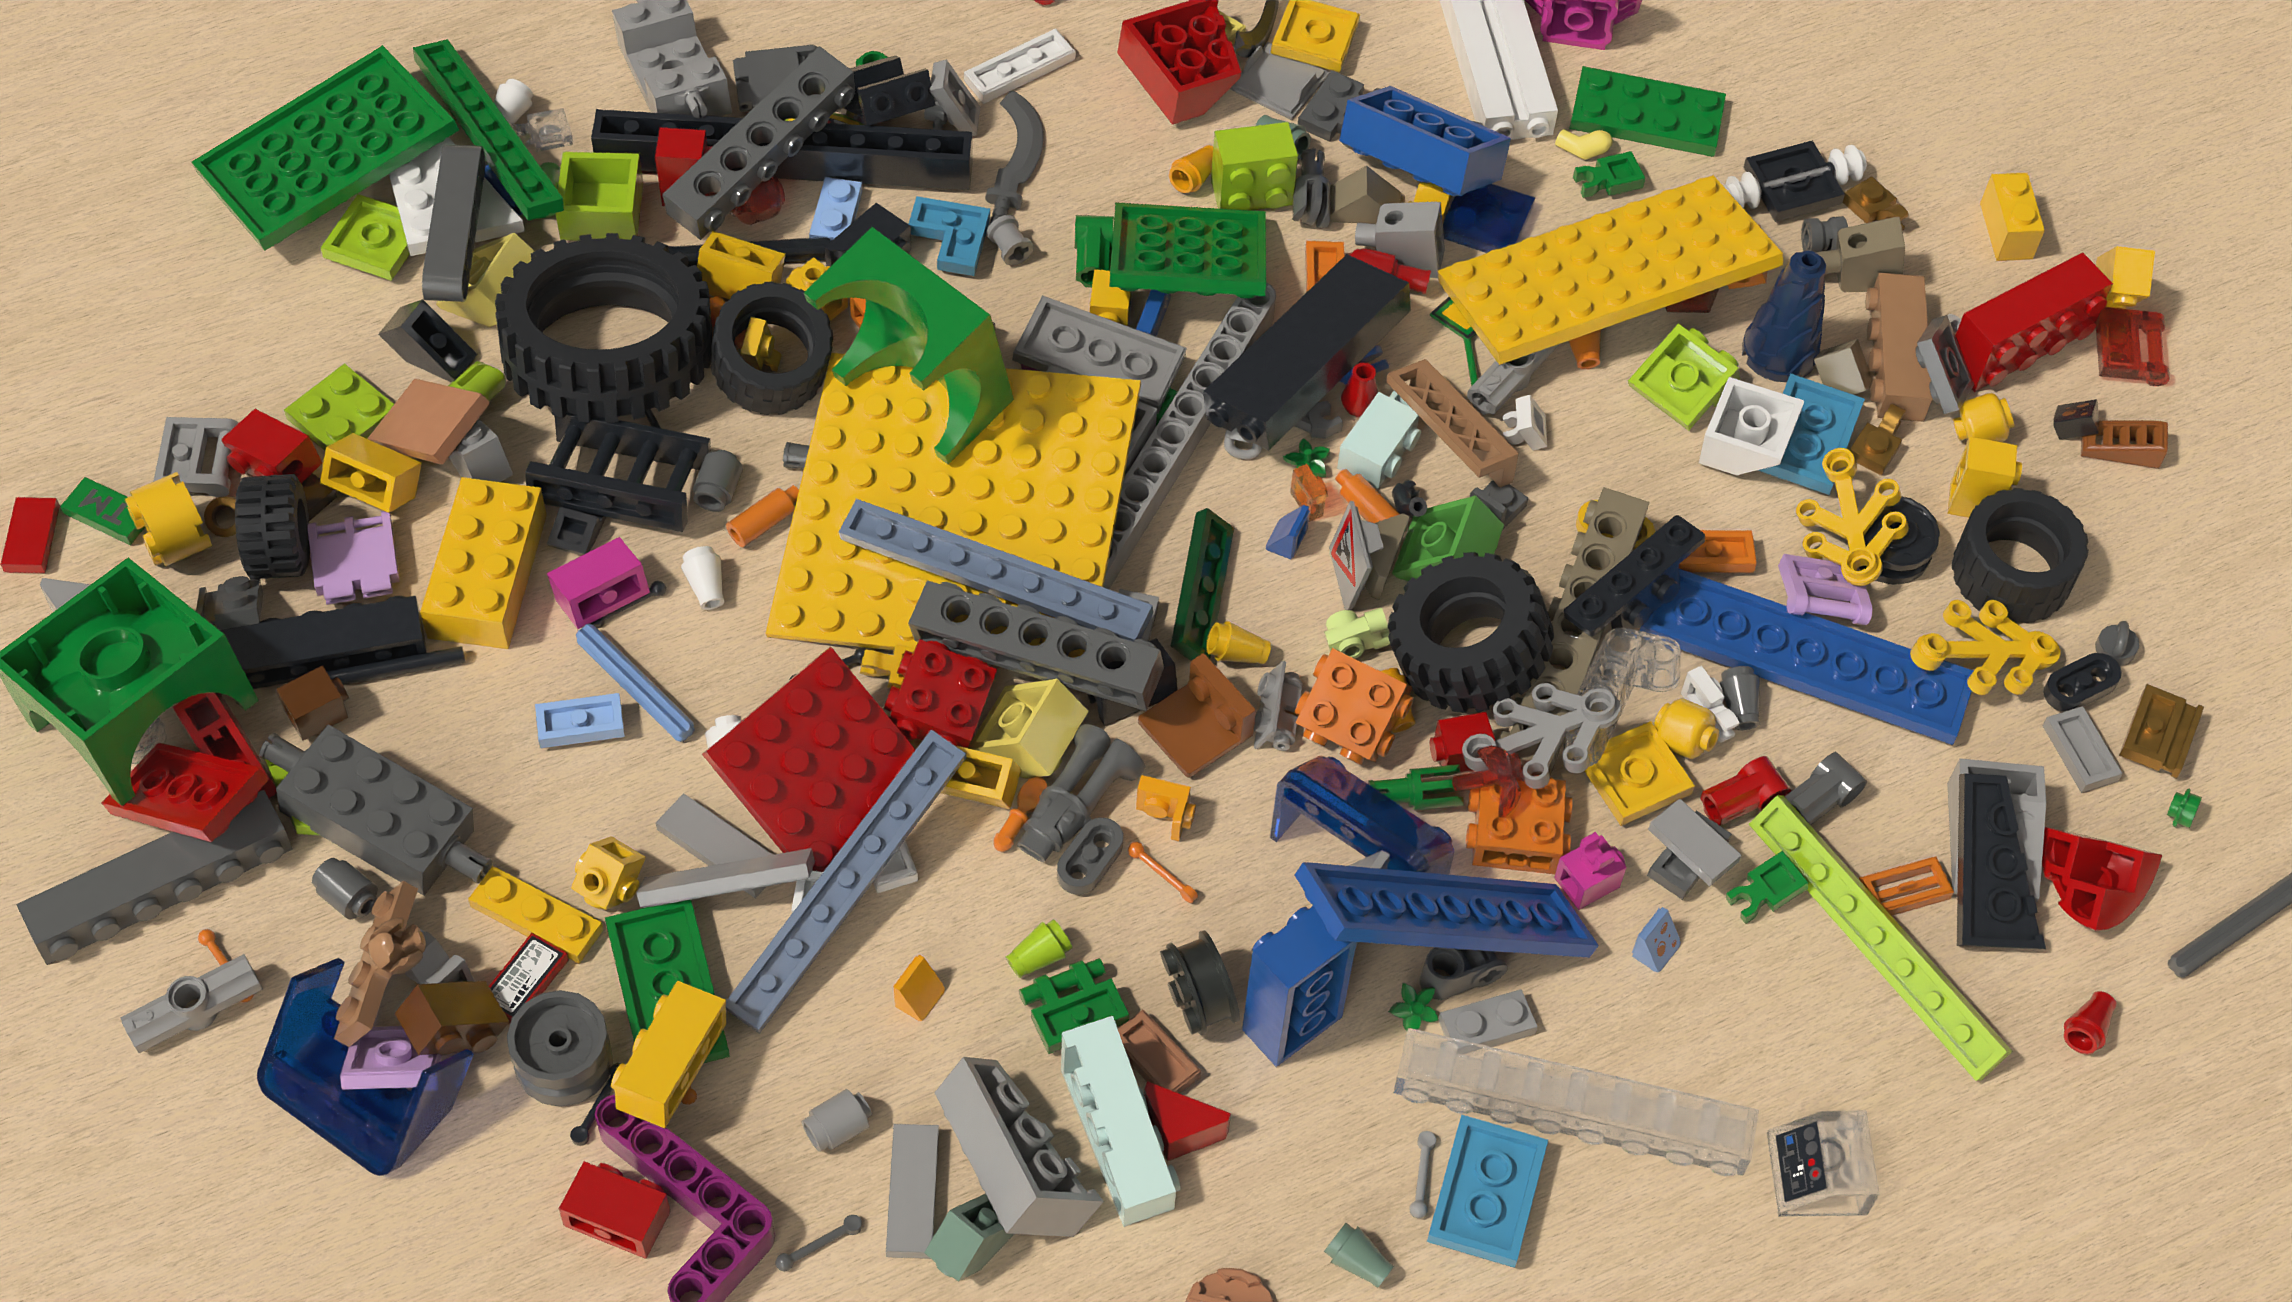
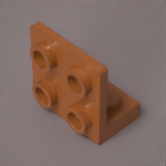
M1203 653L1190 662L1188 684L1139 715L1138 724L1187 778H1190L1253 736L1256 709Z

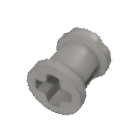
M1012 215L998 217L988 226L986 231L989 240L997 243L1001 249V258L1006 265H1018L1024 262L1034 250L1033 243L1029 238L1023 237L1018 229L1019 223Z

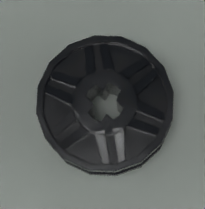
M1901 496L1897 504L1886 506L1864 535L1867 546L1883 527L1882 520L1885 515L1895 511L1905 515L1909 526L1908 533L1903 538L1893 539L1880 556L1883 568L1880 576L1875 580L1891 585L1909 583L1922 576L1929 566L1933 554L1936 552L1940 536L1937 521L1930 511L1912 498ZM1895 522L1889 528H1898L1902 523ZM1860 566L1859 569L1861 571L1866 569L1868 566Z

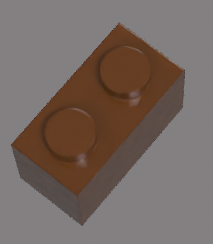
M486 981L417 984L394 1013L418 1055H448L456 1052L470 1051L476 1053L484 1052L495 1045L498 1040L497 1037L510 1022Z

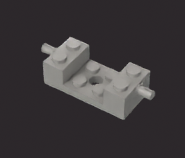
M636 0L637 3L612 10L618 45L651 113L693 115L695 118H700L699 115L702 117H720L732 113L727 78L716 56L707 57L697 37L693 12L687 0Z

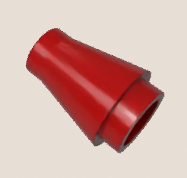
M1359 363L1354 366L1352 375L1341 394L1342 405L1354 417H1361L1378 393L1375 378L1376 370L1369 363Z
M2103 991L2094 992L2091 998L2065 1021L2063 1036L2070 1048L2082 1054H2091L2105 1045L2112 1015L2117 1007L2116 1000L2110 994Z

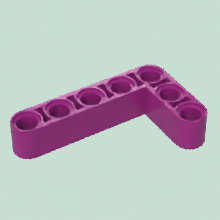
M615 1094L607 1096L599 1102L595 1111L601 1141L649 1181L659 1185L664 1190V1193L714 1232L670 1280L667 1290L670 1302H680L681 1296L690 1291L702 1294L696 1302H723L772 1248L775 1232L770 1210L668 1128H662L617 1110ZM615 1118L628 1119L620 1127L608 1126L609 1122ZM646 1145H661V1148L655 1153L644 1154L641 1152ZM691 1170L695 1172L694 1176L689 1180L679 1181L674 1178L680 1171ZM716 1197H726L729 1199V1202L720 1208H712L708 1205ZM750 1224L764 1226L763 1230L755 1235L742 1233L743 1229ZM721 1257L733 1260L732 1264L725 1269L711 1267V1264Z

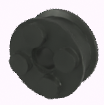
M1205 930L1199 932L1198 940L1177 948L1173 943H1169L1166 945L1165 950L1160 951L1161 959L1168 975H1173L1174 978L1173 981L1168 982L1172 999L1177 1007L1185 1005L1186 1009H1183L1182 1012L1192 1035L1195 1033L1204 1035L1207 1033V1026L1230 1018L1233 1023L1240 1020L1237 1000L1227 970L1212 938Z

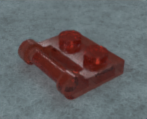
M2104 307L2095 322L2097 325L2096 340L2099 376L2143 380L2150 386H2163L2167 384L2170 380L2168 366L2164 362L2162 332L2165 330L2164 315L2151 311ZM2139 329H2142L2146 334L2148 362H2141Z

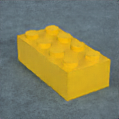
M461 477L420 610L428 639L509 649L547 517L540 487Z

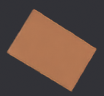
M414 379L371 433L368 440L403 455L442 465L483 414L490 402L481 393Z

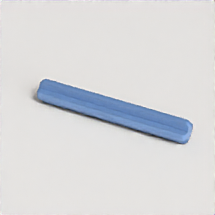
M586 624L582 629L578 630L576 633L577 643L676 741L683 742L694 733L693 721L594 625Z

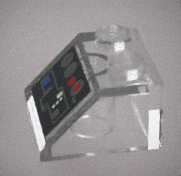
M1866 1110L1820 1111L1768 1130L1767 1138L1778 1217L1861 1216L1869 1214L1880 1194Z

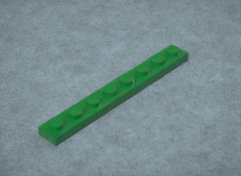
M446 39L413 47L414 61L475 146L484 147L485 161L526 219L529 221L536 218H545L548 215L564 211L563 197L450 41Z

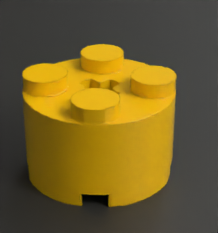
M178 472L130 491L131 496L125 498L128 506L127 509L137 530L145 527L148 532L142 536L155 566L161 563L168 566L212 547L208 533L204 534L200 526L203 523L184 482L180 481Z

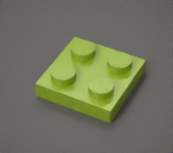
M357 194L321 246L323 258L390 281L393 280L410 254L398 207Z
M344 363L285 408L284 412L288 421L308 435L312 441L325 451L327 446L352 433L368 439L393 407L394 403Z

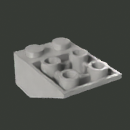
M1960 758L1947 783L1953 894H1957L1959 775L1964 773L2007 775L2019 828L2016 833L2021 853L2025 854L2028 870H2025L2029 890L2030 894L2034 895L2035 902H2038L2046 815L2044 766Z

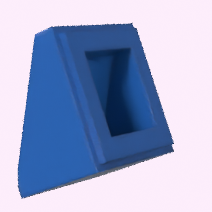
M1302 505L1283 516L1277 522L1266 544L1267 551L1290 560L1292 557L1294 558L1308 530L1310 515L1308 506Z

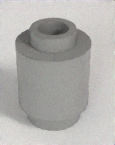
M845 1089L811 1109L809 1116L801 1122L809 1140L820 1152L827 1147L832 1150L868 1129L869 1123L867 1118L872 1116V1112L868 1103L859 1092L853 1095L848 1089Z

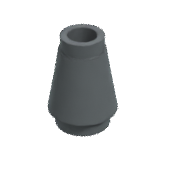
M1738 666L1723 671L1721 673L1722 681L1719 684L1723 690L1724 700L1728 709L1736 715L1739 721V725L1735 729L1750 730L1760 725V677L1755 675L1754 669L1749 666Z

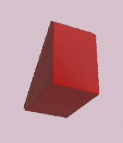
M1147 1081L1144 1088V1096L1147 1102L1148 1115L1152 1126L1156 1125L1160 1132L1164 1145L1163 1153L1167 1162L1226 1139L1229 1132L1231 1113Z

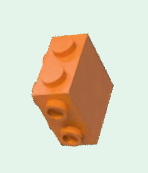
M1332 648L1329 656L1323 654L1315 667L1313 676L1317 680L1311 692L1305 691L1298 701L1295 714L1299 716L1295 723L1306 728L1302 736L1324 747L1327 741L1330 740L1342 746L1340 755L1362 765L1365 758L1376 763L1379 755L1385 757L1394 742L1395 735L1391 731L1397 719L1403 720L1412 706L1414 697L1409 695L1412 687Z
M1502 770L1481 773L1478 787H1470L1468 812H1475V824L1468 823L1466 834V848L1473 849L1472 865L1555 874L1560 857L1570 852L1571 835L1564 834V822L1570 823L1572 814V797H1565L1566 780H1557L1550 777V781L1546 786L1534 789L1525 783L1524 776L1512 775Z

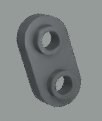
M1109 818L1090 820L1084 825L1060 857L1057 864V880L1065 891L1075 895L1089 893L1098 885L1115 862L1123 848V831L1115 821ZM1098 841H1104L1109 845L1107 847L1100 848L1097 847L1095 843ZM1080 872L1083 873L1085 877L1082 879H1075L1071 875L1073 873Z

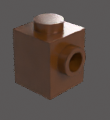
M323 666L276 689L284 712L302 741L322 732L328 724L333 726L348 718L343 702L348 700L349 696L340 679L336 677L331 680Z

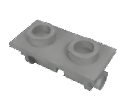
M1281 661L1270 673L1266 672L1260 680L1258 695L1261 696V701L1254 724V731H1256L1255 749L1269 741L1273 743L1275 749L1286 751L1295 742L1297 727L1295 722L1298 717L1284 712V709L1295 713L1296 706L1301 698L1303 683L1299 680L1297 673H1285V661Z

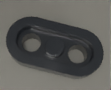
M2089 654L2056 670L2050 675L2043 691L2045 700L2051 707L2062 712L2084 707L2114 691L2122 674L2120 665L2107 654ZM2092 676L2098 677L2101 681L2094 680Z

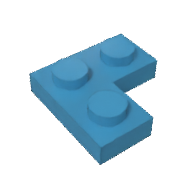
M916 196L908 223L911 228V235L943 240L937 258V270L975 276L990 222V208Z

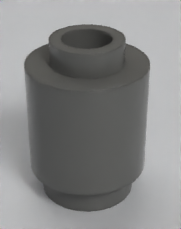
M718 450L706 454L693 486L695 493L694 501L701 508L719 512L731 503L743 472L742 464L733 453Z
M336 858L327 859L317 868L312 877V884L316 887V893L345 918L351 920L357 917H364L372 911L377 900L378 888L347 861H339Z

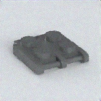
M803 45L746 51L745 57L735 58L733 60L739 110L741 112L751 111L818 47L816 45ZM814 94V95H810V96H811V97H817V96H819V94Z

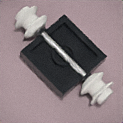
M1812 140L1747 157L1743 166L1746 172L1742 174L1741 181L1735 176H1729L1724 187L1743 209L1744 203L1752 209L1757 208L1761 198L1773 220L1777 222L1841 205L1845 194L1840 185L1846 184L1849 176L1854 181L1861 180L1866 170L1867 162L1864 153L1854 145L1846 146L1844 154L1837 148L1831 150L1828 162H1825Z

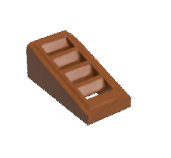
M2098 421L2099 434L2081 436V456L2151 468L2159 469L2168 450V422ZM2096 435L2103 436V444H2096ZM2113 438H2118L2119 444H2113ZM2130 440L2136 441V444H2130Z

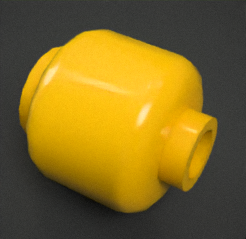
M1987 393L1964 401L1960 410H1958L1959 417L1952 419L1959 441L1968 440L1969 437L2002 442L2009 437V429L2015 427L2006 399L1999 400L1998 396L1993 393Z
M1683 698L1677 699L1671 704H1664L1654 722L1658 735L1665 741L1670 750L1688 759L1697 758L1704 751L1710 752L1719 737V729L1715 728L1716 720L1714 713L1703 706Z

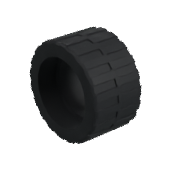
M764 282L757 285L752 284L741 291L738 290L721 307L720 315L716 318L710 352V368L719 389L727 395L729 400L739 404L743 409L750 412H759L764 415L778 413V415L785 414L787 411L797 410L804 406V403L808 400L811 401L817 394L818 388L822 386L833 348V330L830 327V319L827 313H824L822 308L817 310L809 304L804 296V290H799L786 283ZM751 317L766 320L767 324L777 325L794 333L804 344L808 358L804 364L792 371L767 373L755 369L746 363L738 354L734 341L743 330L748 328Z
M2013 488V490H2001L1991 496L1988 495L1971 512L1953 553L1952 570L1954 571L1953 578L1955 584L1960 588V593L1966 600L1968 599L1973 604V607L1979 611L1987 601L1997 600L2007 608V618L2015 623H2033L2039 619L2044 620L2064 605L2085 565L2089 550L2087 549L2088 537L2084 532V526L2068 506L2063 505L2052 496L2042 494L2040 491ZM2011 540L2023 543L2036 550L2046 560L2050 570L2027 572L2016 569L2003 562L1993 552L1989 542Z

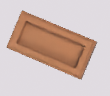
M1144 1010L1118 1028L1130 1064L1146 1082H1151L1180 1094L1201 1077V1070Z

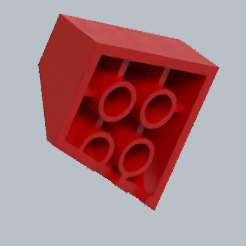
M1189 0L1123 20L1117 54L1172 125L1204 115L1241 77V70L1232 42L1228 41L1225 32L1226 23L1224 17L1220 15L1217 7L1218 0Z

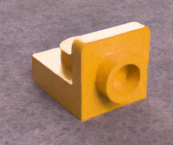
M1141 775L1137 788L1136 809L1144 811L1147 815L1154 818H1173L1171 840L1179 841L1183 828L1191 829L1196 804L1190 803L1191 787Z

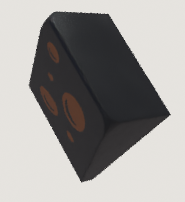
M2097 399L2057 406L2053 426L2059 440L2099 434Z

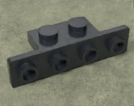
M1674 516L1564 609V617L1591 637L1595 636L1611 622L1612 630L1624 638L1634 628L1643 626L1650 615L1662 604H1667L1676 597L1680 590L1679 564L1706 541L1705 533L1681 516Z

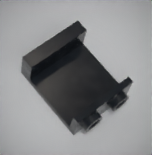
M895 55L850 68L854 73L855 94L847 106L839 107L836 111L866 126H870L936 106L934 97L930 92L932 85L929 71L925 68L904 74L901 58Z

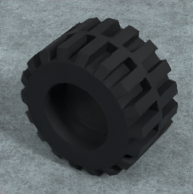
M295 474L243 477L236 493L235 527L238 551L245 572L251 580L303 576L310 558L308 536L309 513L305 492L298 477Z

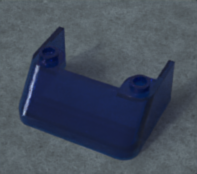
M1317 756L1289 770L1278 782L1270 838L1275 842L1283 836L1300 814H1303L1365 857L1382 850L1390 854L1387 869L1450 874L1454 848L1449 834L1439 827L1430 826L1346 770L1345 766L1336 758Z
M336 958L291 978L257 1070V1081L263 1094L370 1173L384 1176L400 1168L450 1113L474 1053L469 1049H465L424 1069L417 1086L413 1087L411 1091L407 1088L342 1089L340 1075L349 1047L334 1039L340 1022L336 1020L340 1004L333 1000L332 996L345 964L343 960Z

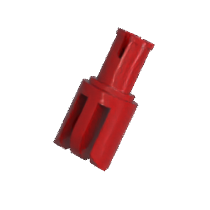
M1366 248L1356 249L1350 254L1352 257L1409 282V290L1426 294L1431 270L1398 264V260L1395 259L1396 255Z

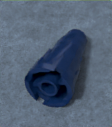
M1813 251L1796 252L1790 258L1786 268L1781 270L1767 302L1761 305L1752 323L1746 329L1742 342V356L1745 351L1748 356L1746 364L1756 374L1765 379L1787 382L1790 373L1794 375L1801 374L1800 377L1804 378L1816 366L1814 358L1820 353L1822 339L1826 263L1823 257Z

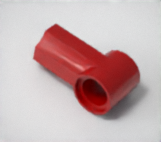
M1761 756L1746 764L1736 776L1704 790L1700 799L1707 817L1721 826L1757 808L1759 811H1762L1777 795L1785 797L1792 790L1769 757Z

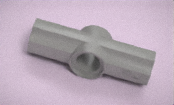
M1560 344L1501 365L1495 361L1468 390L1467 398L1472 402L1473 407L1483 415H1494L1515 392L1521 391L1528 386L1533 372Z
M243 954L198 978L194 976L178 978L170 985L165 995L120 1018L138 1053H141L186 1029L198 1031L208 1027L213 1023L218 1012L263 990L247 957ZM199 999L194 1006L185 1008L191 1000Z

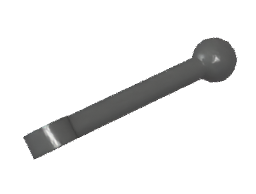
M848 1215L844 1220V1225L791 1254H780L775 1262L776 1267L780 1271H789L794 1262L846 1233L850 1235L858 1234L862 1229L861 1218L857 1215Z

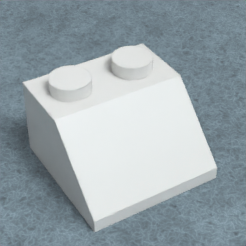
M1729 377L1705 433L1699 464L1733 475L1780 465L1803 408L1804 400Z

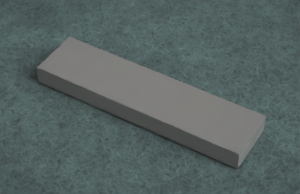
M812 848L644 877L637 891L639 905L645 908L805 880L810 877L815 864Z

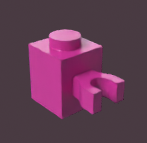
M1594 832L1581 839L1580 847L1560 857L1554 878L1576 908L1580 910L1620 888L1627 867L1621 852L1615 846H1610L1602 835L1598 836Z

